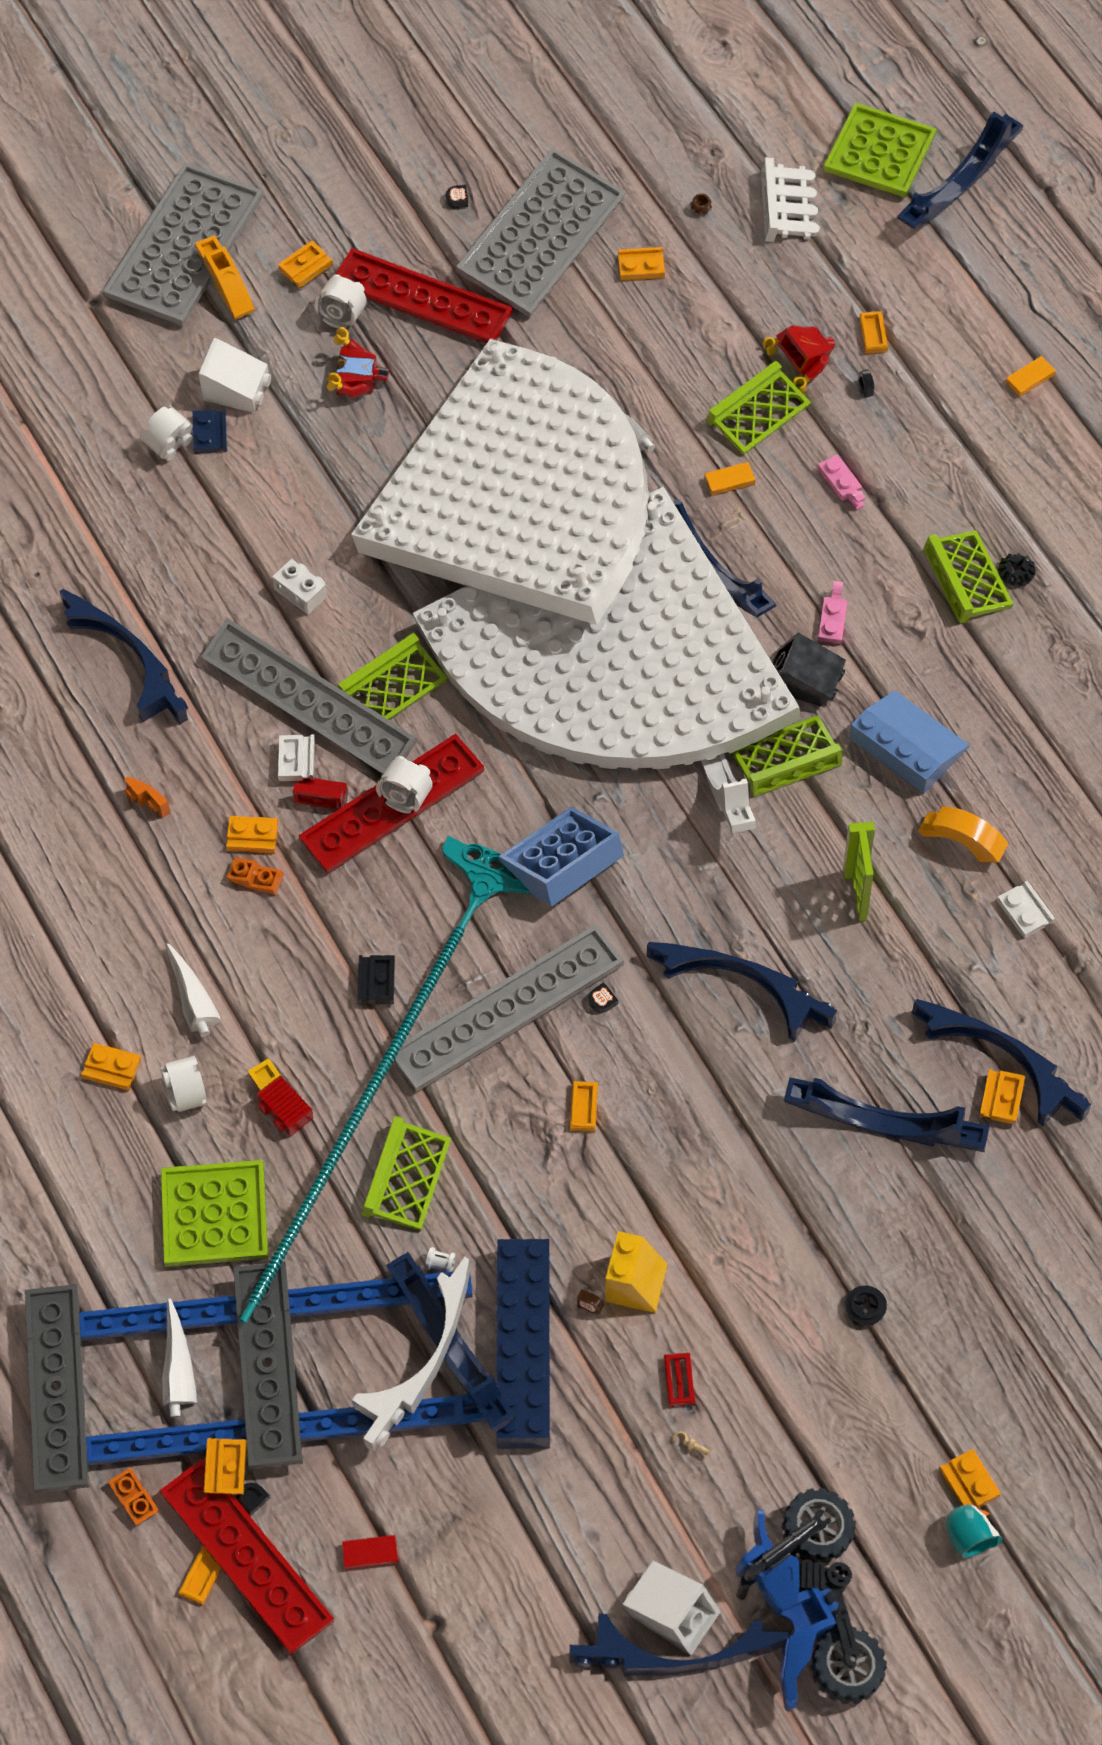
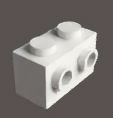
M293 559L288 561L272 576L274 590L307 615L327 598L325 581L319 576L315 577L302 563L298 564Z

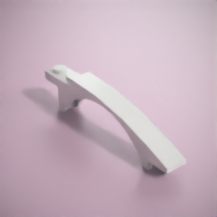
M724 753L716 755L714 759L700 760L720 811H723L732 833L756 829V820L749 807L747 780L742 779L740 782L735 780Z
M464 1257L451 1277L441 1272L437 1278L439 1289L445 1301L446 1321L440 1344L429 1362L416 1375L396 1387L381 1392L356 1394L352 1399L356 1410L375 1421L363 1438L365 1446L374 1452L378 1446L382 1447L386 1443L390 1435L389 1430L393 1424L397 1425L402 1420L405 1414L404 1409L414 1414L439 1371L455 1334L466 1295L471 1269L468 1258Z

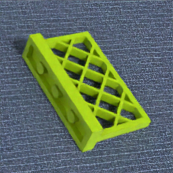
M777 361L763 369L708 412L707 423L711 427L715 425L743 456L811 404L809 399L781 371L782 366ZM780 379L786 386V391L773 390V384ZM759 394L769 395V404L756 402L757 396ZM773 395L784 396L785 405L772 404ZM789 397L798 398L802 404L798 407L788 406ZM743 406L753 407L752 416L740 415V408ZM756 408L769 409L768 418L756 417ZM772 410L785 411L784 418L773 419ZM726 419L736 420V429L727 428L722 422ZM739 420L751 421L752 430L739 429ZM755 422L768 423V430L765 432L755 431ZM739 435L751 436V442L744 446L738 440Z
M977 530L938 538L937 534L928 536L923 551L959 624L968 622L970 617L1012 608L1013 602ZM973 539L976 545L975 549L962 544L963 541ZM949 544L955 547L954 554L945 550L943 545ZM959 549L971 554L969 561L956 555ZM974 556L984 561V568L971 562ZM955 561L966 566L964 571L961 572L955 569L952 562ZM970 568L981 573L979 578L976 579L966 574L967 569ZM985 575L992 578L994 585L992 586L981 581L982 576ZM962 579L974 584L973 590L963 587ZM977 586L989 591L988 597L976 593ZM992 593L1002 597L1004 602L997 603L991 600ZM971 598L984 603L983 607L973 608L970 602Z
M413 632L338 683L337 688L351 697L356 693L368 694L367 702L364 705L374 711H381L382 716L390 721L447 682L448 678L419 644V638ZM418 652L424 659L423 665L409 664V658ZM394 667L405 668L404 678L390 676L391 669ZM408 669L421 670V681L407 679ZM424 672H434L439 679L433 683L423 681ZM375 680L387 681L385 691L371 689L372 682ZM389 681L403 683L402 694L388 692ZM406 684L420 686L419 693L416 695L404 694ZM370 694L384 696L383 706L369 705ZM387 697L401 699L400 706L397 708L386 707Z
M819 715L786 726L753 744L732 752L750 785L753 797L842 765V749L838 743H834ZM817 725L819 729L817 734L805 731L807 727ZM788 734L797 735L795 742L783 738ZM802 737L813 740L810 747L799 744ZM765 742L775 743L773 750L761 746ZM817 742L825 743L829 746L821 750L815 748ZM779 746L791 748L789 754L777 752ZM746 749L753 751L750 758L740 755L739 752ZM796 749L807 752L806 755L801 757L793 756ZM757 754L768 755L767 762L755 760ZM774 757L785 760L784 763L779 765L771 764ZM752 765L763 768L762 771L753 774L749 771Z
M874 821L850 823L848 826L842 871L844 879L853 880L859 922L867 921L874 874L871 854L875 834Z
M394 1116L361 1215L368 1218L375 1216L421 1232L451 1138L403 1122L404 1118ZM405 1131L416 1134L420 1142L408 1147L403 1138ZM433 1140L444 1143L442 1151L433 1155L427 1146V1143ZM423 1146L428 1157L416 1162L411 1150ZM407 1153L412 1164L400 1169L396 1158ZM431 1161L435 1168V1173L425 1177L419 1166ZM415 1168L421 1180L409 1185L403 1173ZM399 1176L405 1187L393 1192L388 1182L390 1179ZM423 1184L428 1194L426 1197L417 1200L412 1188ZM407 1191L413 1203L401 1208L396 1196ZM390 1198L397 1210L391 1213L379 1210L381 1203ZM416 1206L420 1214L419 1222L408 1220L404 1211Z

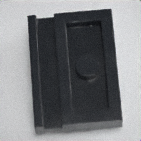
M359 955L358 1004H394L395 955H370V957Z

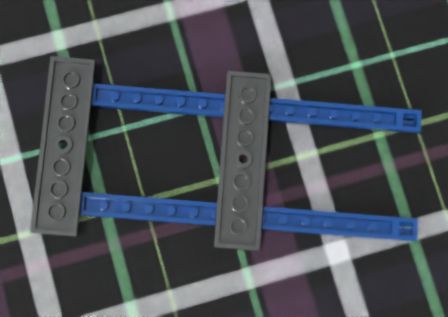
M284 1261L280 1263L281 1266L278 1268L279 1270L276 1272V1275L273 1276L274 1279L271 1281V1285H268L269 1288L266 1289L267 1292L261 1298L262 1301L259 1303V1306L255 1307L249 1320L244 1324L240 1322V1318L249 1304L248 1299L253 1294V1290H256L255 1286L258 1285L260 1277H263L262 1274L270 1263L233 1267L236 1295L172 1303L180 1319L182 1329L238 1323L245 1419L86 1437L81 1341L167 1331V1303L80 1312L77 1284L25 1290L35 1493L89 1488L88 1465L205 1453L207 1438L247 1440L246 1448L248 1450L249 1469L303 1464L301 1446L303 1441L366 1435L375 1421L354 1407L299 1413L291 1317L410 1305L394 1278L288 1289L286 1262ZM452 1271V1272H442V1273H444L445 1275L451 1277V1275L453 1274L454 1271ZM440 1273L424 1274L438 1300L444 1301L437 1281ZM470 1275L465 1298H473ZM270 1359L273 1363L270 1367H264L263 1361ZM60 1383L61 1388L54 1391L51 1389L52 1384ZM467 1394L421 1400L414 1414L404 1409L405 1414L402 1420L397 1425L393 1424L389 1432L474 1423L485 1420L477 1408L463 1409V1407L475 1406Z

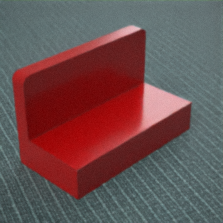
M314 778V780L303 779V781L294 784V803L338 810L343 807L347 784Z

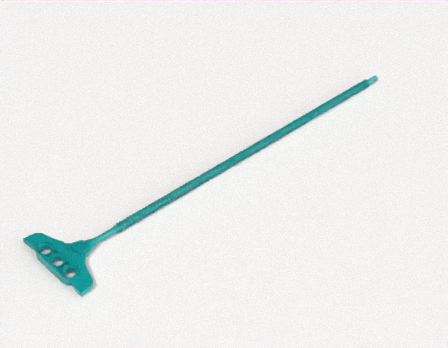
M448 835L443 845V855L469 878L471 883L469 907L459 925L456 926V929H453V933H451L440 956L437 958L438 960L435 962L436 964L433 965L429 976H427L414 1003H412V1007H410L405 1019H403L401 1027L398 1028L394 1039L391 1041L392 1043H390L385 1055L382 1057L383 1059H381L374 1075L362 1093L363 1096L360 1097L358 1104L355 1106L356 1108H354L349 1120L346 1122L347 1124L342 1129L340 1137L337 1138L338 1141L335 1142L333 1149H331L328 1155L329 1158H326L324 1166L321 1167L319 1174L316 1176L317 1178L314 1180L315 1183H312L310 1191L307 1192L302 1202L303 1204L300 1205L298 1212H296V1216L293 1218L294 1221H291L289 1229L286 1230L287 1234H284V1238L281 1239L282 1242L279 1243V1246L276 1248L277 1251L274 1252L275 1255L272 1256V1259L269 1261L270 1264L267 1265V1268L264 1270L265 1272L262 1274L263 1277H260L258 1285L255 1286L256 1290H253V1294L250 1295L248 1299L249 1304L242 1314L240 1322L247 1323L255 1307L259 1306V1303L262 1301L261 1298L266 1294V1289L269 1288L268 1285H271V1281L274 1279L273 1276L276 1275V1272L279 1270L278 1268L281 1266L280 1263H283L285 1255L288 1254L290 1246L293 1245L292 1242L295 1241V1238L298 1236L297 1234L300 1232L299 1229L302 1228V1225L305 1223L304 1221L307 1219L306 1216H309L311 1208L314 1207L316 1200L319 1198L318 1195L321 1194L320 1191L325 1187V1183H327L330 1174L333 1172L332 1170L335 1169L337 1162L340 1160L339 1158L342 1156L344 1149H346L348 1141L351 1140L353 1133H355V1129L360 1123L359 1120H362L364 1112L367 1111L369 1104L372 1102L371 1100L374 1098L373 1096L376 1095L380 1084L394 1062L393 1059L398 1055L400 1047L403 1046L402 1043L405 1042L409 1031L412 1029L411 1027L414 1026L413 1023L418 1019V1015H420L433 988H435L444 968L447 966L446 964H448L459 941H461L465 927L474 911L496 893L515 892L533 895L517 878L511 875L512 872L503 863V866L499 869H492L489 866L492 861L501 862L499 859L501 853L475 843L467 845ZM470 852H478L480 858L470 860L467 855Z

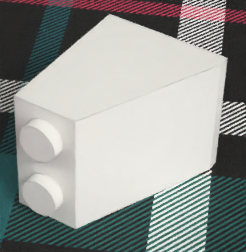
M217 338L213 339L199 372L203 401L255 413L257 406L262 404L264 398L263 391L265 387H269L271 382L268 364Z
M652 1561L650 1566L644 1570L641 1579L634 1589L628 1593L623 1603L633 1619L690 1656L720 1614L719 1608L704 1585L655 1561Z

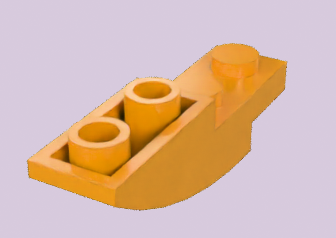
M215 235L196 242L195 249L214 279L215 288L233 318L236 320L255 312L246 286L225 246H221Z

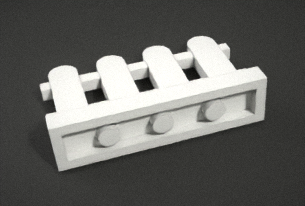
M765 157L760 171L765 241L774 242L777 234H781L783 238H787L788 235L804 236V239L807 240L810 237L817 236L820 227L815 222H809V219L816 218L818 208L815 205L808 204V202L815 200L817 191L806 185L814 182L815 173L812 170L805 169V166L795 169L784 168L783 164H778L777 167H774V158ZM784 182L799 183L800 186L785 185ZM786 200L801 201V204H800V203H788V202H786ZM787 217L802 218V221L787 220Z

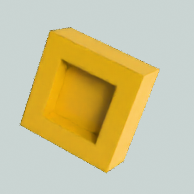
M269 1058L247 1071L259 1091L280 1075Z

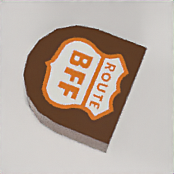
M581 1289L577 1296V1307L594 1314L601 1313L605 1305L603 1300L597 1295Z

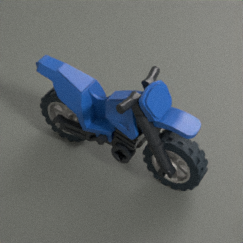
M814 1488L807 1489L805 1493L800 1492L791 1500L783 1515L781 1525L782 1531H784V1539L775 1546L772 1545L766 1533L764 1510L757 1509L753 1521L755 1546L741 1558L735 1567L736 1576L738 1578L741 1577L736 1593L738 1599L744 1600L747 1597L750 1586L757 1582L763 1597L778 1616L786 1617L793 1624L794 1634L787 1638L782 1646L779 1676L784 1709L788 1712L793 1711L798 1703L796 1679L802 1674L803 1668L808 1664L813 1644L817 1642L819 1644L812 1655L813 1661L811 1662V1670L814 1671L813 1679L815 1683L818 1682L820 1685V1691L823 1694L826 1692L830 1695L828 1698L831 1700H841L843 1704H849V1702H854V1704L861 1703L862 1700L869 1699L878 1690L886 1675L887 1660H884L885 1652L883 1648L878 1646V1640L875 1637L871 1638L868 1636L869 1633L867 1631H858L856 1627L851 1625L849 1613L843 1599V1593L852 1579L850 1567L845 1563L835 1562L829 1568H825V1563L831 1562L833 1558H839L849 1547L855 1535L856 1521H853L854 1513L852 1508H848V1502L844 1498L841 1500L836 1492H826L827 1489L819 1488V1490L815 1491ZM810 1509H820V1510H818V1511L816 1512V1514L814 1515L813 1512H812ZM803 1512L809 1517V1521H800ZM824 1512L829 1513L833 1518H827L824 1516ZM836 1523L837 1532L828 1528V1525ZM826 1533L834 1539L825 1542L823 1534ZM797 1553L799 1554V1558H801V1559H803V1560H806V1558H807V1559L811 1560V1562H808V1561H807V1562H805V1561L799 1562L798 1558H796V1557H797L796 1554H797ZM832 1653L835 1661L830 1660ZM866 1662L868 1665V1672L859 1668L857 1665ZM831 1667H836V1675L833 1673ZM853 1672L864 1677L865 1679L861 1682L856 1683Z

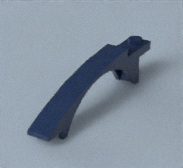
M993 112L989 116L975 145L959 167L932 191L923 194L915 192L911 196V202L898 214L897 219L915 230L947 208L995 164L996 157L1023 130V124L1007 114L1002 117L998 113Z
M679 499L673 502L735 604L757 618L776 607V603L762 589V583L758 578L752 582L743 581L728 572L715 559L696 532L683 503Z
M65 589L60 590L62 604L67 609L64 611V615L70 619L66 624L70 629H92L110 634L126 643L141 660L145 668L144 689L137 704L141 721L145 722L166 708L179 724L187 721L186 710L188 706L185 700L175 695V689L170 683L168 669L148 647L107 613Z
M649 942L647 945L646 957L664 965L666 970L663 975L668 978L692 970L712 968L736 972L757 982L778 1003L786 1020L788 1038L796 1041L809 1018L832 1029L836 1022L837 1010L831 1004L820 1002L812 998L805 991H798V980L768 967L713 950L659 942Z
M920 999L914 1001L912 1014L927 1024L929 1029L925 1032V1035L928 1038L934 1039L943 1036L974 1037L993 1043L1014 1057L1024 1068L1033 1083L1038 1102L1037 1122L1041 1126H1044L1061 1106L1081 1121L1088 1115L1091 1107L1088 1099L1083 1094L1072 1090L1064 1079L1055 1077L1057 1066L1021 1041L978 1019L941 1005Z
M789 1077L784 1102L803 1110L885 1136L933 1147L935 1143L985 1152L990 1126L964 1121L965 1107L957 1106L935 1113L892 1111L852 1099L818 1078H814V1081L811 1082Z
M409 1252L387 1264L386 1267L438 1348L445 1328L446 1311L424 1273L417 1266ZM456 1329L444 1359L492 1432L495 1433L515 1421L516 1417L502 1397L492 1375L479 1363Z
M598 1614L597 1646L570 1645L569 1663H575L577 1667H590L591 1664H602V1667L609 1669L624 1665V1676L675 1675L720 1668L768 1654L782 1648L787 1638L790 1637V1632L762 1631L763 1620H754L748 1630L736 1642L724 1650L699 1659L674 1660L655 1656L638 1648L616 1629L607 1614Z

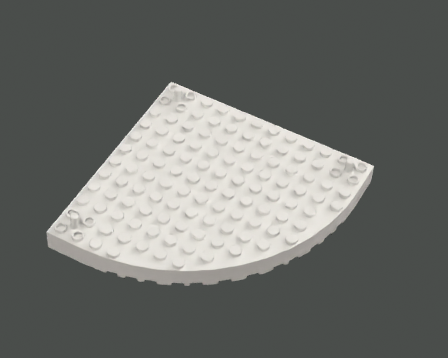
M490 339L351 535L358 553L597 625L633 568L632 563L634 558L638 556L640 543L644 539V528L646 522H648L647 506L649 491L647 473L635 433L625 414L613 398L594 380L576 368L558 360L556 357Z
M664 487L649 493L647 506L648 522L645 524V535L639 546V554L634 558L633 568L622 588L597 625L470 586H465L413 612L418 630L451 684L458 689L466 701L475 707L481 715L483 714L493 725L505 733H510L518 741L535 746V749L549 755L555 754L574 763H590L608 769L624 767L638 770V768L652 767V769H667L673 765H690L695 761L714 759L716 755L726 752L730 754L800 720V710L797 702Z

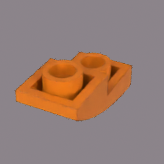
M128 776L124 778L126 787L124 792L131 802L135 800L140 807L147 803L151 811L154 813L157 811L162 818L170 813L168 800L156 789L135 778Z
M235 857L226 878L243 887L276 895L284 873L281 869L259 866L255 860Z
M131 1467L108 1481L109 1486L136 1526L159 1512Z

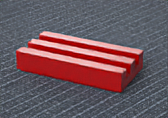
M690 1352L665 1354L664 1366L669 1408L674 1407V1405L682 1407L685 1404L694 1406L695 1394ZM685 1359L689 1397L684 1398L680 1365V1360ZM670 1360L675 1361L678 1398L673 1396Z

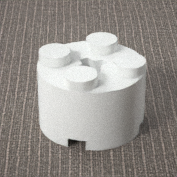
M337 274L333 275L314 302L315 311L317 314L320 312L324 316L323 321L328 325L338 329L340 327L346 329L347 326H352L366 306L365 289L358 282H353Z
M164 406L151 416L147 421V424L150 426L147 431L143 429L140 435L141 441L157 455L167 461H171L175 457L178 448L181 446L186 447L192 441L193 436L190 435L192 423L172 406H169V409Z
M396 756L378 781L376 792L379 797L383 795L387 799L385 803L392 809L402 813H410L412 810L416 812L432 788V780L429 776L430 770L424 765H417L402 756Z
M195 1056L165 1063V1066L160 1067L166 1088L170 1087L166 1094L172 1111L177 1110V1112L207 1105L206 1093L200 1071L196 1068L197 1061Z

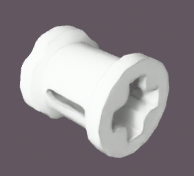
M431 1247L427 1255L425 1269L430 1270L432 1268L444 1272H452L456 1261V1253L446 1254L438 1252L435 1248Z

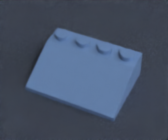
M893 691L868 707L851 724L849 737L851 741L923 794L970 746L897 691Z
M570 807L501 854L499 859L536 898L552 907L622 858L624 853L618 832Z

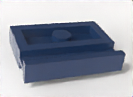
M226 410L192 411L194 454L217 452V450L227 452Z

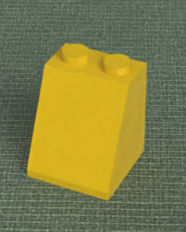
M620 1231L617 1232L606 1275L605 1302L656 1313L668 1264L644 1237Z

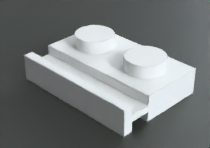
M279 735V781L314 780V735H310V737H303V735Z
M1028 881L997 897L998 904L1024 939L1045 928L1046 925L1054 923V916Z

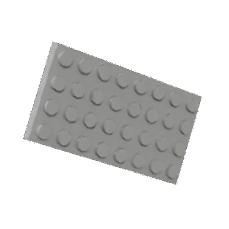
M552 147L459 262L455 271L530 318L622 202L626 192Z
M184 163L104 288V297L184 326L213 279L197 253L195 243L215 235L221 246H225L229 253L264 197L263 190Z

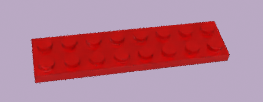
M354 248L350 249L336 272L337 275L362 284L365 289L364 294L369 300L484 343H488L490 339L497 341L513 313V309L510 306Z
M455 733L412 761L417 765L426 766L430 770L429 776L432 780V788L418 811L412 810L410 813H402L392 809L385 803L387 799L383 795L381 797L378 796L375 785L301 833L299 840L328 874L484 772V765Z
M202 1458L160 1489V1494L290 1655H293L334 1623V1618L233 1494L204 1493L206 1462Z

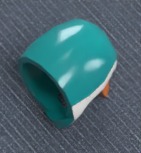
M970 1504L954 1508L947 1515L945 1521L949 1540L962 1558L974 1557L1002 1544L1001 1536L987 1519L990 1513L979 1510L976 1506Z

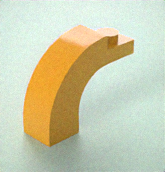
M942 806L939 812H928L918 830L923 837H945L963 844L974 854L979 862L999 863L1009 844L1001 833L985 820L970 812L949 806Z

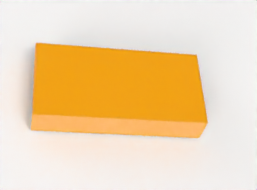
M882 311L859 313L865 354L888 352Z
M1040 356L1006 377V383L1021 397L1055 376L1056 370Z
M749 462L704 474L711 496L755 485L756 482Z
M573 1081L570 1131L595 1132L598 1082Z
M203 1546L178 1592L179 1595L201 1605H204L221 1571L219 1565Z

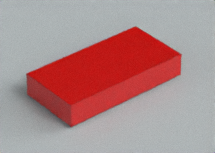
M396 1535L342 1541L345 1570L399 1564Z

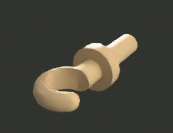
M676 1432L672 1437L674 1443H676V1437H685L683 1444L687 1446V1450L690 1452L696 1450L706 1456L710 1454V1450L697 1444L696 1439L692 1438L689 1440L685 1432Z

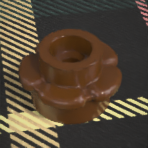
M700 193L694 196L690 207L692 210H695V213L704 214L712 209V202L708 195Z

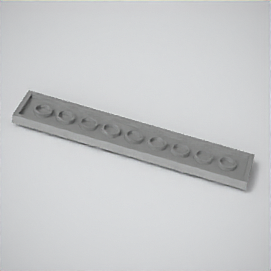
M226 618L201 656L207 662L382 774L396 756L407 758L418 741L416 737L229 618Z
M595 924L406 1039L402 1043L403 1046L400 1047L398 1055L393 1059L394 1063L415 1092H418L622 967L624 960Z

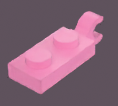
M838 454L818 464V471L841 501L849 499L856 510L865 506L862 502L865 500V496L862 493L861 484Z
M834 581L831 598L824 597L818 642L842 644L848 601L841 599L843 582Z

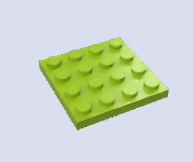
M855 102L824 164V171L906 198L936 136L937 128Z
M263 1160L161 1168L165 1267L269 1259Z

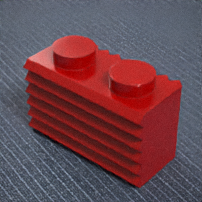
M281 1075L257 1093V1107L265 1116L270 1114L273 1117V1124L281 1133L286 1131L289 1136H293L294 1133H297L298 1130L314 1118L312 1108Z

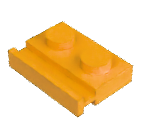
M310 241L278 264V269L300 289L333 265V259L329 258L314 241Z
M662 247L618 250L620 281L665 278Z
M230 816L226 843L227 851L275 854L278 818Z
M93 1042L81 1076L86 1080L130 1091L131 1083L134 1081L142 1058L138 1054Z
M989 1068L979 1118L987 1117L994 1121L1016 1125L1025 1075L1005 1071L996 1072Z
M207 1438L204 1493L244 1494L247 1440Z
M974 1449L961 1454L939 1468L961 1506L970 1504L980 1508L1001 1495Z

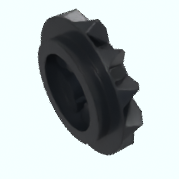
M1019 552L1015 555L1009 553L1007 557L1001 559L998 566L1000 578L1012 586H1023L1030 583L1036 572L1034 561H1031L1028 555L1022 556ZM1022 565L1021 570L1014 571L1012 574L1013 566Z
M868 1285L858 1286L847 1295L845 1301L846 1313H848L852 1321L859 1323L861 1326H873L878 1321H882L887 1310V1301L883 1293L877 1288ZM866 1297H868L869 1306L873 1307V1309L869 1308L866 1314H863V1308L858 1305H863Z

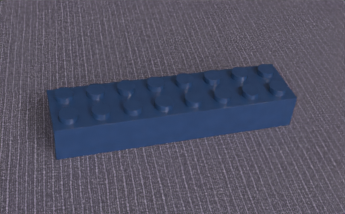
M497 1239V1386L516 1417L515 1421L496 1432L497 1449L550 1448L549 1239Z

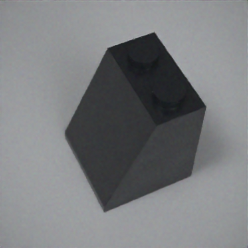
M798 632L777 649L772 663L793 698L821 707L827 701H832L838 691L836 685L845 673L843 667L846 659Z

